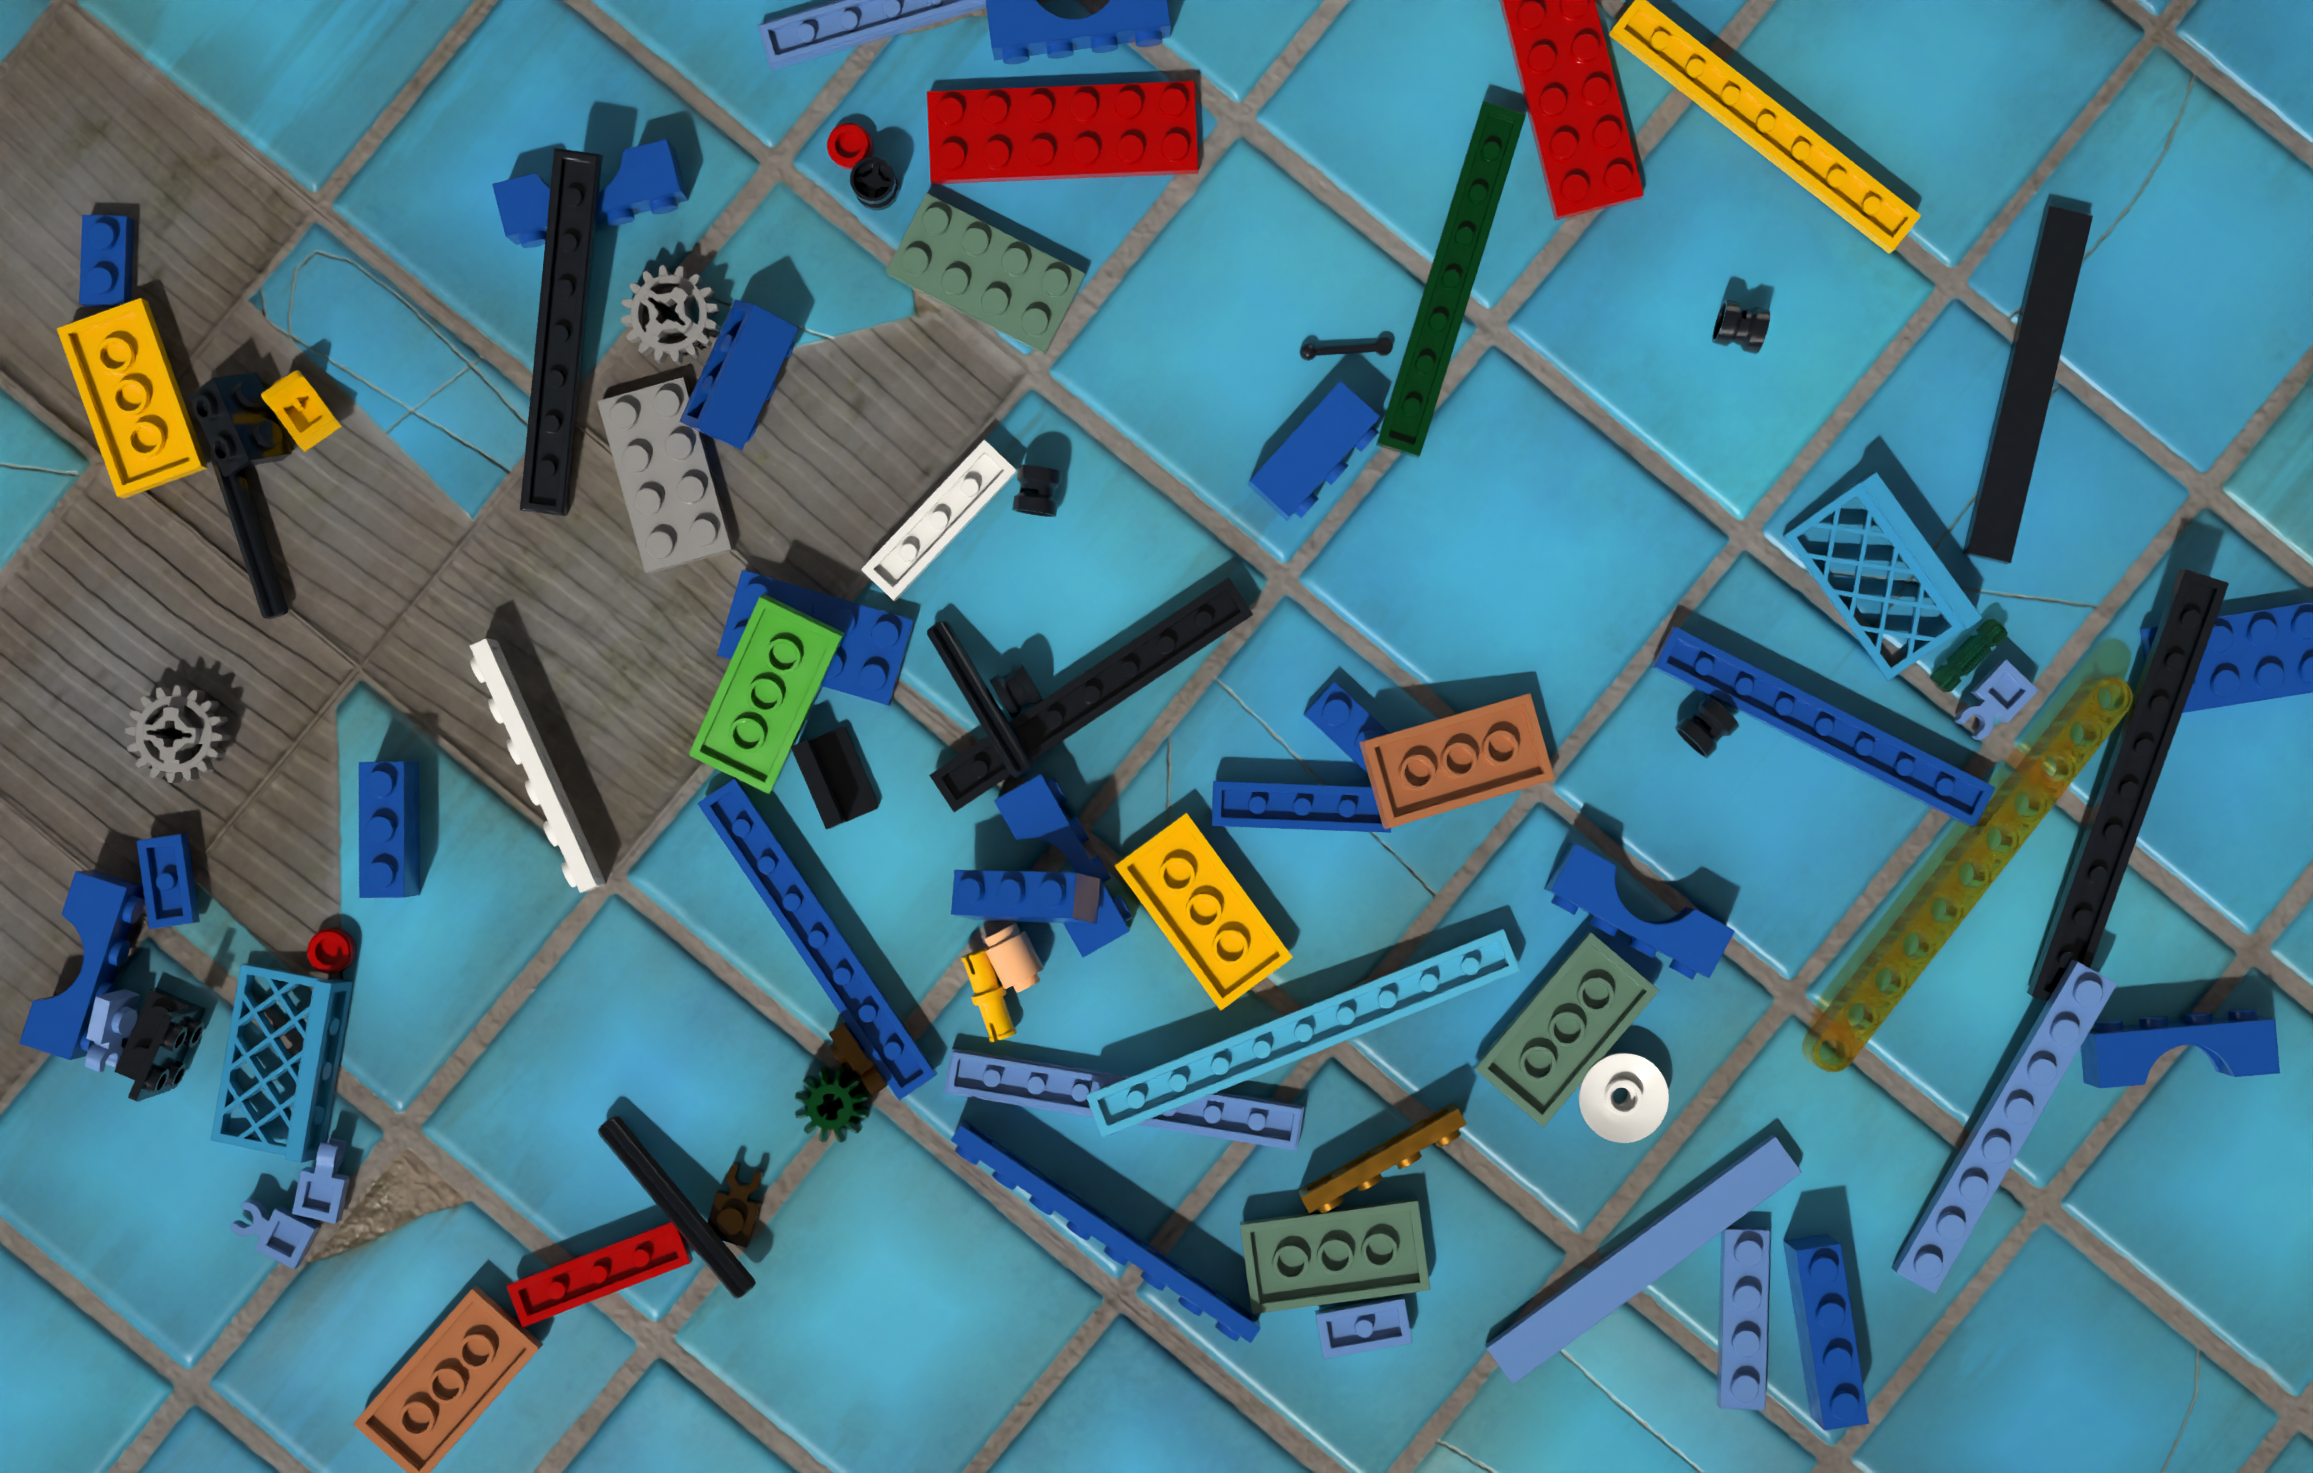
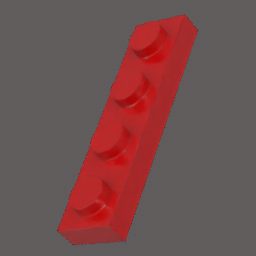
M668 1221L512 1281L506 1286L523 1328L690 1264L694 1259L686 1239L672 1222Z

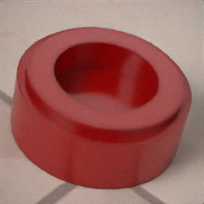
M855 123L838 125L832 130L827 140V150L830 158L844 169L852 170L859 160L872 157L874 145L871 136L863 127Z
M339 928L325 929L316 933L311 938L307 948V956L311 965L316 970L326 974L341 972L349 968L354 962L357 953L353 937L345 930Z

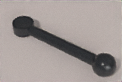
M1380 338L1376 343L1323 347H1315L1311 343H1306L1301 346L1299 353L1302 359L1307 361L1322 355L1376 352L1377 355L1384 357L1390 354L1393 345L1388 338Z

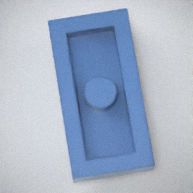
M1403 1295L1315 1311L1324 1359L1412 1343Z

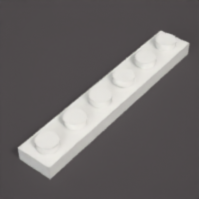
M485 638L470 645L474 655L473 658H470L472 670L481 683L486 682L493 697L488 700L490 710L499 724L504 722L511 739L506 741L508 750L516 764H523L529 780L525 781L527 793L536 806L540 804L547 821L543 822V827L549 841L554 847L559 845L565 858V862L561 866L566 880L571 887L577 886L580 893L591 891L606 884L498 641Z

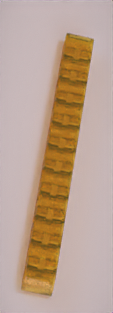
M2114 677L2095 678L2086 681L2079 687L1987 804L1977 826L1968 828L1806 1034L1802 1043V1051L1810 1064L1827 1072H1839L1851 1064L2127 713L2132 704L2133 694L2130 686L2125 681ZM2102 687L2107 688L2111 695V702L2106 709H2103L2098 702V693ZM2075 722H2078L2084 731L2083 738L2079 744H2075L2070 737V728ZM2047 757H2051L2056 764V772L2050 780L2042 772V764ZM2020 792H2024L2029 801L2028 808L2022 815L2018 814L2014 807V800ZM1993 827H1996L2001 834V842L1995 850H1991L1986 842V836ZM1969 862L1973 867L1974 875L1970 883L1963 885L1958 877L1959 869L1964 863ZM1941 897L1945 901L1946 912L1940 920L1935 921L1930 912L1931 905L1934 900ZM1914 932L1918 937L1919 945L1916 952L1907 956L1903 950V941L1908 934ZM1887 968L1891 974V982L1886 989L1879 991L1875 985V976L1881 969ZM1860 1003L1864 1010L1863 1018L1857 1025L1851 1026L1847 1020V1012L1852 1005ZM1832 1038L1836 1044V1052L1831 1059L1822 1061L1819 1055V1048L1825 1040Z

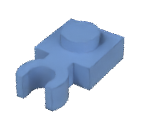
M2007 659L2000 660L1971 690L1970 693L1979 702L1975 706L1961 709L1954 721L1958 724H1964L1972 715L1976 716L1979 719L1980 725L1971 737L1974 740L1984 739L1992 732L1994 726L1993 719L1995 717L2002 723H2008L2039 690Z
M123 989L95 996L86 1039L94 1041L86 1054L85 1067L97 1072H104L105 1064L114 1068L117 1067L123 1053V1048L121 1047L122 1039L130 1036L137 1022L140 994Z
M255 1199L244 1201L241 1207L252 1213L253 1223L249 1225L244 1221L237 1220L231 1224V1230L240 1236L254 1234L260 1237L254 1248L255 1250L292 1269L298 1268L320 1226L302 1216L292 1214V1211L282 1206L275 1208L272 1215H269L262 1202Z

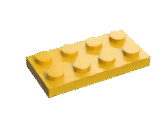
M139 298L56 328L117 497L127 498L208 468L147 300Z
M1187 813L1114 865L1220 1011L1293 958Z

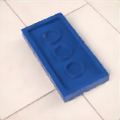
M741 571L717 656L732 659L756 603L764 593L845 633L821 686L884 705H891L915 620L749 571Z
M2313 602L2217 617L2182 713L2313 693ZM2159 626L2140 629L2145 663Z

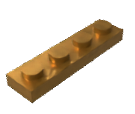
M1451 1103L1299 1189L1300 1197L1309 1213L1316 1209L1320 1213L1330 1211L1344 1201L1341 1195L1355 1187H1358L1359 1191H1364L1383 1179L1381 1173L1392 1166L1397 1165L1398 1169H1402L1422 1157L1420 1153L1422 1149L1433 1143H1436L1437 1147H1441L1452 1142L1461 1135L1459 1129L1467 1125L1456 1105Z

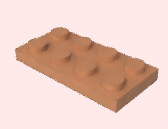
M1531 693L1359 742L1383 829L1403 825L1555 779Z
M476 1285L356 1419L353 1425L407 1473H430L543 1344L527 1329L522 1328L519 1322Z

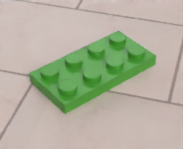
M763 593L756 603L688 755L770 794L776 785L792 750L791 746L794 745L845 633Z

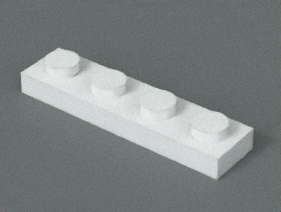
M983 440L861 570L893 601H896L1017 474V470L989 443Z

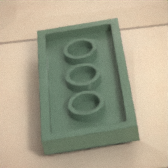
M928 193L925 194L886 270L887 276L1045 356L1086 277L1085 273Z
M1588 931L1473 1068L1544 1128L1582 1083L1590 1068L1604 1057L1659 990L1594 934Z
M1417 1198L1337 1208L1325 1213L1315 1211L1240 1222L1252 1314L1430 1290Z

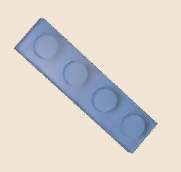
M1729 1226L1721 1232L1717 1405L1720 1409L1765 1410L1770 1230L1766 1227Z

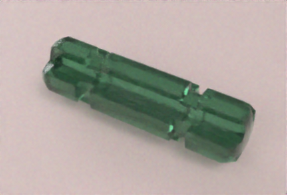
M1995 619L1986 620L1976 630L1977 635H1971L1946 659L1947 665H1940L1931 674L1930 680L1944 693L1951 692L1961 682V676H1967L1992 652L1991 647H1997L2007 637L2008 632L2001 623Z

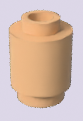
M1016 923L984 939L989 948L985 952L1004 989L1013 986L1016 993L1041 981L1037 973L1042 971L1044 966L1026 931L1021 932Z

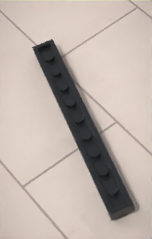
M2179 569L2028 988L2027 993L2031 996L2048 1001L2072 959L2088 968L2091 967L2227 591L2228 582L2188 569Z

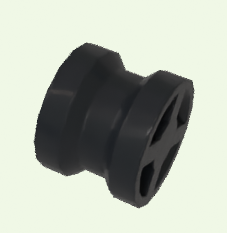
M1021 662L1013 665L1011 672L1007 675H996L989 679L1012 718L1020 714L1021 707L1026 704H1037L1043 700Z

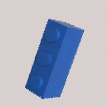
M735 299L679 422L721 443L743 450L745 443L755 434L757 417L764 402L772 396L775 390V378L783 361L793 351L795 344L794 336L798 327L755 304Z
M1339 381L1249 480L1248 486L1286 521L1294 513L1302 518L1319 499L1313 492L1325 480L1332 485L1347 469L1349 465L1343 459L1354 447L1362 452L1377 436L1379 432L1373 426L1377 423L1380 416L1344 383Z
M419 761L359 762V898H406L420 895Z
M954 870L951 915L985 921L1097 924L1100 879L1076 872Z

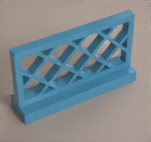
M1871 472L1856 482V485L1783 535L1888 681L1963 629H1968L1983 619L1877 472ZM1854 497H1857L1866 509L1863 529L1838 526L1841 506ZM1833 513L1831 525L1819 523ZM1872 519L1881 532L1870 531ZM1811 527L1830 529L1826 556L1807 553L1797 537ZM1837 531L1862 534L1857 561L1832 557ZM1869 535L1886 538L1892 545L1889 566L1864 562ZM1898 555L1907 568L1896 567ZM1812 559L1824 560L1823 572L1820 571ZM1831 562L1856 565L1852 592L1833 589L1828 582ZM1863 567L1888 570L1883 597L1858 593ZM1895 572L1913 574L1919 585L1915 602L1890 598ZM1924 591L1934 605L1922 603ZM1838 595L1850 597L1849 608L1846 607ZM1857 598L1882 602L1878 628L1859 625L1854 618ZM1889 603L1914 607L1910 633L1884 629ZM1921 608L1939 611L1949 624V627L1934 637L1916 634ZM1864 631L1877 633L1875 645ZM1883 634L1908 638L1905 657L1892 666H1889L1880 654ZM1915 639L1927 641L1913 651Z
M249 963L240 965L211 1141L283 1155L285 1160L300 1163L317 1158L320 1143H326L353 981L338 978L326 979ZM254 976L264 977L274 992L272 996L260 1005L251 993ZM280 981L289 982V983L286 984V985L283 987L282 984L280 983ZM299 985L313 987L310 1006L300 1013L288 993ZM277 1001H280L291 1020L275 1031L264 1011ZM255 1018L267 1038L251 1049L244 1038L245 1025ZM296 1026L304 1042L302 1051L292 1057L280 1037ZM272 1045L284 1064L268 1075L256 1055ZM248 1063L259 1083L244 1093L236 1081L238 1069ZM286 1071H289L296 1082L295 1095L284 1101L273 1081ZM264 1089L276 1109L260 1119L249 1099ZM239 1106L252 1125L241 1135L227 1132L230 1113ZM279 1115L282 1116L289 1127L286 1144L275 1142L265 1127ZM257 1133V1135L259 1136V1138H255V1137H251V1136H252L253 1134Z

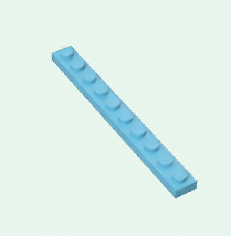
M1500 929L1088 1093L1086 1098L1103 1138L1521 970L1504 929Z

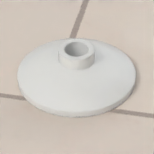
M1615 1053L1603 1057L1590 1068L1579 1088V1107L1585 1122L1596 1134L1612 1142L1630 1143L1649 1136L1662 1123L1668 1109L1669 1093L1662 1073L1649 1060L1632 1053ZM1618 1088H1626L1627 1098L1622 1103H1616L1613 1100V1093Z

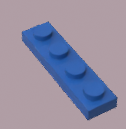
M1213 781L1211 826L1391 833V828L1383 829L1372 787Z

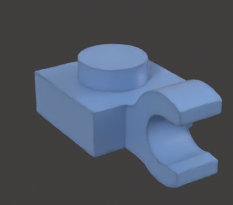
M329 1137L327 1143H320L315 1168L305 1167L300 1172L292 1214L335 1224L342 1219L351 1176L338 1174V1170L346 1152L347 1141Z

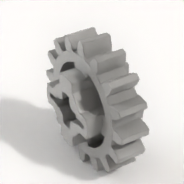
M660 265L659 276L656 278L647 271L642 272L645 284L640 287L635 283H630L629 287L636 295L634 299H622L621 302L622 305L631 310V314L620 318L621 323L634 328L626 335L627 339L631 343L642 341L638 351L645 357L655 350L654 358L660 364L665 362L667 355H671L673 362L680 365L683 361V353L686 352L694 359L699 358L696 346L701 343L704 346L711 347L712 342L706 334L708 331H719L720 326L711 320V316L721 312L720 307L717 304L708 303L715 295L714 291L710 287L700 289L703 279L697 273L687 280V270L682 266H678L675 274L671 275L665 265ZM675 287L670 293H655L662 288ZM695 300H697L699 306L698 324L693 322L692 308L696 304ZM657 305L675 311L685 325L682 326L677 321L673 322L663 316V312L657 308ZM644 306L648 308L650 319L645 326L647 330L644 328L642 318ZM671 337H687L685 340L678 343L664 344L667 343Z
M178 685L174 686L173 692L165 687L156 688L157 699L152 696L140 698L145 709L144 711L131 710L129 715L137 720L136 727L125 728L126 734L136 737V742L127 747L128 752H140L142 755L135 764L138 768L152 766L150 777L161 779L166 775L168 783H180L183 777L186 781L199 780L198 769L202 772H212L215 770L210 759L212 757L224 758L226 753L218 748L219 741L230 740V735L220 733L219 726L228 722L227 717L214 715V712L220 705L217 701L209 700L203 703L205 698L204 691L192 690L189 693L187 686ZM163 711V716L154 723L156 717ZM195 713L200 717L203 726L195 718ZM174 729L182 730V733H191L192 736L178 739L165 735L164 731H174ZM153 744L160 750V755L155 750ZM202 744L199 752L192 758L193 751Z

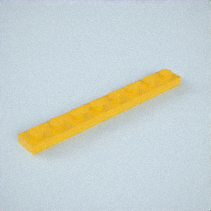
M1635 0L1610 31V37L1888 254L1895 250L1921 217L1917 211L1648 1Z

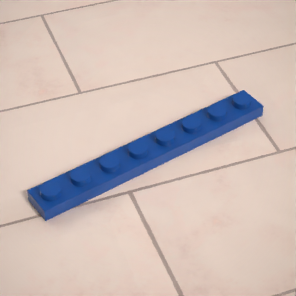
M1675 626L1670 628L1651 666L1969 827L1977 826L1996 788Z
M736 778L732 779L697 803L898 1100H901L938 1074L740 781Z
M966 1120L962 1121L951 1138V1141L957 1145L955 1152L974 1165H977L979 1161L995 1170L992 1176L999 1183L1011 1190H1014L1016 1186L1032 1195L1029 1201L1036 1208L1048 1215H1052L1054 1211L1069 1220L1066 1226L1073 1233L1085 1240H1089L1091 1236L1106 1245L1103 1251L1110 1258L1126 1266L1128 1261L1143 1270L1141 1277L1147 1283L1161 1291L1166 1286L1180 1295L1178 1302L1197 1316H1200L1203 1311L1218 1321L1215 1327L1230 1339L1238 1341L1241 1336L1249 1343L1253 1341L1261 1329L1259 1318Z

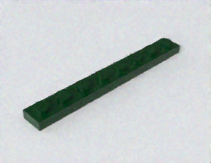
M1484 101L1480 107L1377 439V446L1419 458L1526 114Z

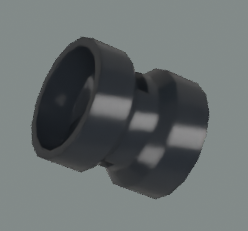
M866 157L859 160L853 167L850 174V184L858 201L865 208L873 211L884 210L896 201L899 194V183L891 166L885 160L878 157Z
M1725 299L1717 315L1712 342L1722 346H1728L1734 342L1740 345L1743 351L1753 354L1759 353L1768 331L1770 311L1758 307L1752 310H1743L1739 302Z
M1019 465L1017 480L1020 483V491L1014 496L1012 510L1030 515L1056 517L1058 502L1054 498L1055 490L1061 486L1063 472L1040 466Z
M1707 695L1697 704V712L1691 718H1683L1675 726V730L1697 753L1708 758L1717 749V742L1723 736H1730L1739 727V724L1725 707Z

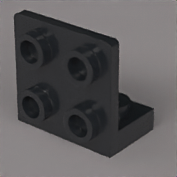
M159 988L149 990L136 1025L129 1036L114 1071L135 1080L128 1095L129 1099L138 1102L168 1092L171 1088L174 1089L178 1086L186 1071V1064L183 1063L189 1047H193L198 1042L203 1032L204 1023L200 1021L205 1008Z

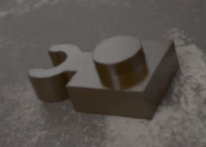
M843 1022L828 1033L833 1040L828 1045L835 1058L842 1066L849 1063L853 1071H857L872 1096L888 1086L846 1022Z
M735 1162L727 1173V1182L731 1190L727 1192L719 1189L716 1192L708 1224L722 1241L747 1248L750 1245L762 1204L761 1201L751 1199L750 1195L761 1185L764 1172L763 1169L758 1168L753 1175L752 1182L744 1183L738 1177L741 1163Z

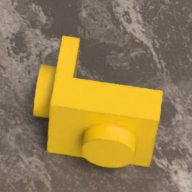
M299 370L278 379L272 387L261 394L263 400L275 412L297 445L304 452L342 427L314 387Z

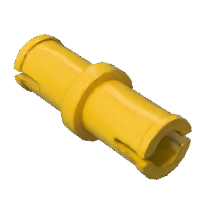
M983 948L965 954L960 958L964 963L974 992L971 995L973 1005L979 1006L989 1034V1041L995 1042L997 1038L998 1041L1016 1034L1017 1031L1013 1026L1003 997L1007 992L1003 985L998 983L993 966L985 952L988 948Z

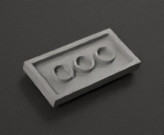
M684 377L597 401L646 574H652L734 551L702 433L679 422L691 397L687 380Z

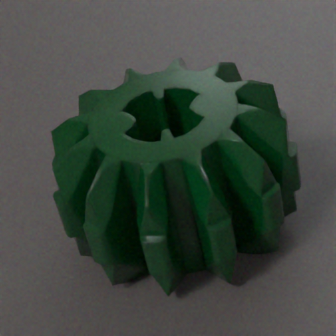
M827 1066L821 1067L819 1069L820 1081L814 1076L808 1075L803 1082L809 1091L799 1090L795 1094L796 1100L808 1104V1106L801 1107L795 1112L796 1118L810 1116L811 1121L805 1126L804 1131L809 1134L817 1126L821 1127L819 1135L821 1142H827L832 1130H834L836 1139L839 1142H844L847 1139L846 1127L856 1134L859 1133L863 1126L856 1117L868 1118L871 1113L870 1108L858 1104V1102L869 1099L871 1096L868 1090L855 1091L854 1088L862 1081L859 1074L855 1075L849 1083L844 1081L847 1073V1068L844 1066H840L837 1069L834 1079ZM829 1094H835L834 1100L840 1097L843 1102L837 1114L831 1113L832 1108L827 1111L823 1106V1103L829 1098Z

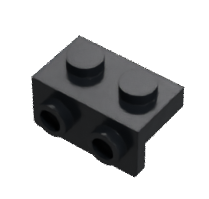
M257 372L213 377L190 395L194 413L200 421L211 447L212 455L217 461L224 477L233 476L246 466L282 461L292 454L275 412L261 397L265 389Z

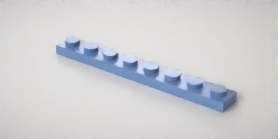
M2073 959L2071 960L1892 1266L1896 1273L1936 1294L2117 986L2116 982Z

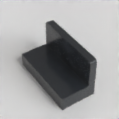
M840 727L815 739L805 740L791 746L826 830L879 808V802L845 727Z

